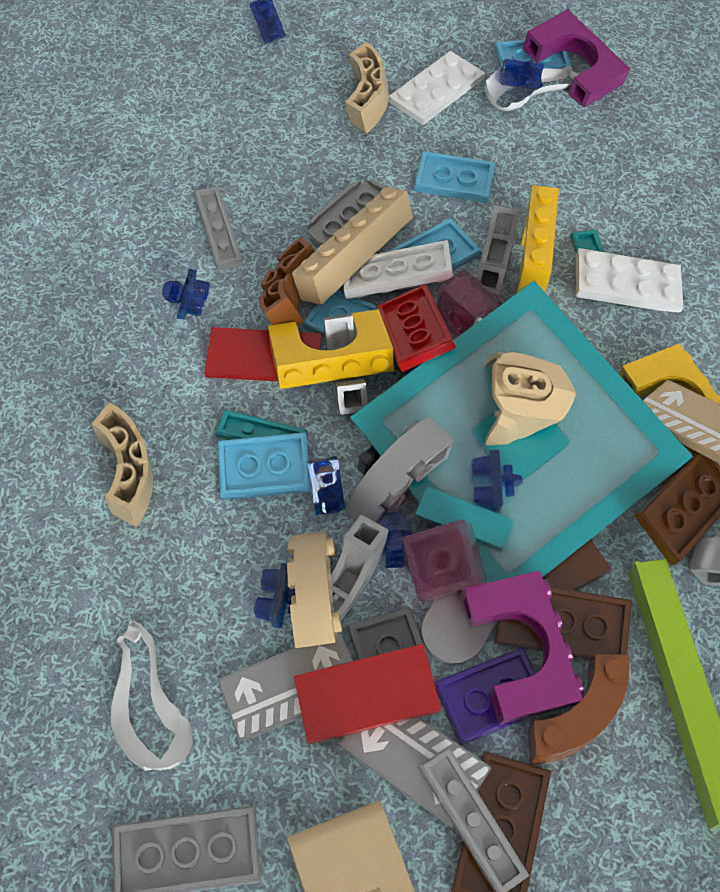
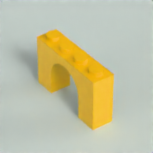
M532 185L522 230L521 246H524V252L515 294L533 281L546 293L552 271L559 188Z
M379 309L351 313L353 316L355 339L349 345L336 350H316L306 346L300 339L296 322L268 326L270 347L280 389L394 371L393 346Z
M680 343L625 364L619 372V375L640 398L651 394L666 380H670L720 404V396L709 384L707 377L700 372L693 362L691 355L683 349ZM683 445L692 455L695 450Z

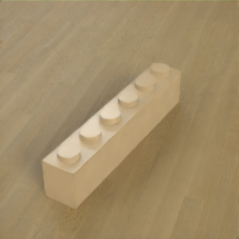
M394 187L382 189L372 201L368 202L362 210L351 217L341 229L337 230L330 239L320 245L309 258L304 260L292 272L301 300L322 305L413 218L407 190L395 189Z

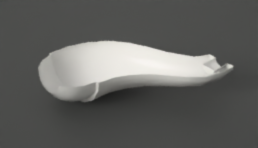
M511 66L493 73L486 81L484 88L489 102L495 108L502 111H511L522 107L532 96L571 87L572 83L542 87L520 102L511 103L507 108L496 104L499 97L506 90L526 83L550 82L564 79L568 75L574 79L584 71L573 72L570 66L562 69Z
M131 620L126 633L117 639L119 646L123 650L121 671L111 705V727L118 746L128 759L144 771L171 769L183 762L189 754L193 743L192 728L188 720L181 715L180 709L168 700L161 688L158 679L156 648L152 635L141 624ZM142 637L149 648L151 698L155 711L163 725L175 734L168 751H166L161 760L140 741L129 721L128 699L132 667L130 649L124 643V638L136 643Z

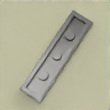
M219 187L194 191L195 200L217 271L243 266Z
M449 746L418 766L494 892H508L530 876Z

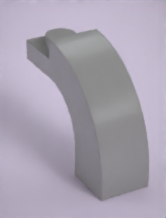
M494 204L487 239L478 266L473 290L500 295L521 209Z
M351 314L323 318L326 351L343 348L354 341L355 333L353 316ZM362 376L331 381L336 406L340 415L356 413L368 404L366 382Z
M363 515L358 517L345 535L341 556L331 574L334 612H340L341 621L347 612L350 613L365 590L380 560L388 536V529Z

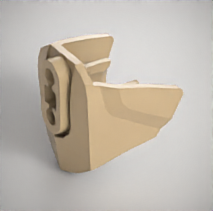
M496 352L484 361V367L492 368V397L500 410L495 412L497 420L485 437V445H507L516 439L525 438L560 422L570 410L576 392L561 366L540 358L515 352Z

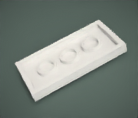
M449 51L389 95L388 102L424 125L485 79V72L452 51Z
M448 240L374 254L344 283L346 299L362 298L370 294L388 293L396 289L415 288L422 284L441 283L448 279H454Z
M582 248L578 249L575 255L576 297L658 311L681 312L684 308L681 265Z

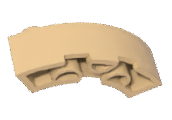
M364 42L349 54L353 74L359 81V84L354 93L345 101L350 124L367 134L379 122L387 108L389 88L380 54L371 44Z
M109 402L92 423L98 442L114 454L118 464L116 465L113 484L105 499L111 514L137 528L147 511L152 496V465L144 439L133 420L119 407Z
M327 530L290 536L288 554H293V558L290 559V563H287L289 588L295 589V595L291 596L290 605L295 649L335 643L337 632H342L340 612H334L332 596L331 557L336 556L334 538H328Z

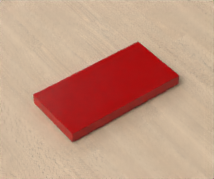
M427 284L376 306L380 311L393 346L394 355L402 372L456 348Z
M211 327L204 372L205 377L278 381L270 347L269 331ZM299 332L300 339L306 346L320 350L321 333Z
M424 644L294 676L308 745L441 712Z

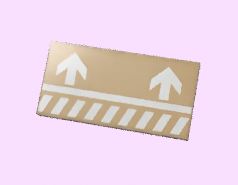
M666 380L643 400L681 444L720 464V404L670 380Z

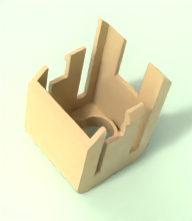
M380 801L342 814L287 837L289 850L303 892H415Z

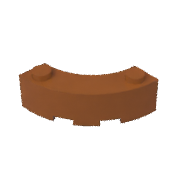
M302 237L298 238L277 258L279 264L274 270L267 271L261 283L263 293L259 296V304L272 325L296 322L298 326L303 322L299 313L301 299L292 272L315 251L311 244Z
M595 654L588 665V680L583 700L560 716L533 721L528 729L530 764H545L570 757L591 744L616 715L624 699L629 681V655Z

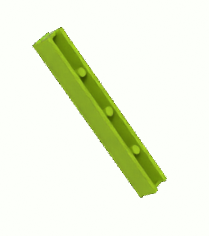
M666 559L647 562L636 561L628 572L708 830L720 826V719Z

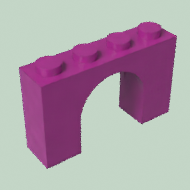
M568 9L529 30L522 47L536 63L562 51L573 52L583 57L590 65V68L574 78L568 95L584 108L624 84L630 68Z
M540 570L465 588L461 595L470 628L500 620H516L529 626L537 634L542 644L543 661L536 674L496 685L489 691L499 725L571 707L583 700V684L579 675L574 674L571 665L573 661L572 651L568 642L563 641L560 632L562 621L558 611H553L550 602L552 597L551 588L546 579L543 580Z

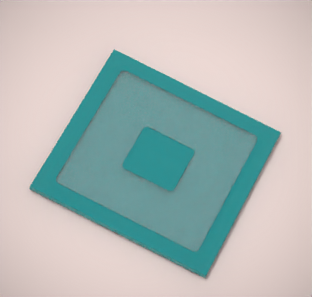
M535 281L531 282L453 340L456 346L455 349L422 363L350 417L380 456L404 434L409 424L414 421L420 422L428 416L433 418L455 440L448 458L431 470L421 481L417 482L413 479L407 489L418 503H420L425 488L428 486L514 519L503 551L456 533L462 537L468 546L471 557L470 567L484 584L539 570L543 578L693 457ZM496 352H515L540 358L561 366L576 392L570 410L560 422L525 438L516 439L507 445H485V437L497 420L495 412L500 410L492 397V368L484 367V361Z

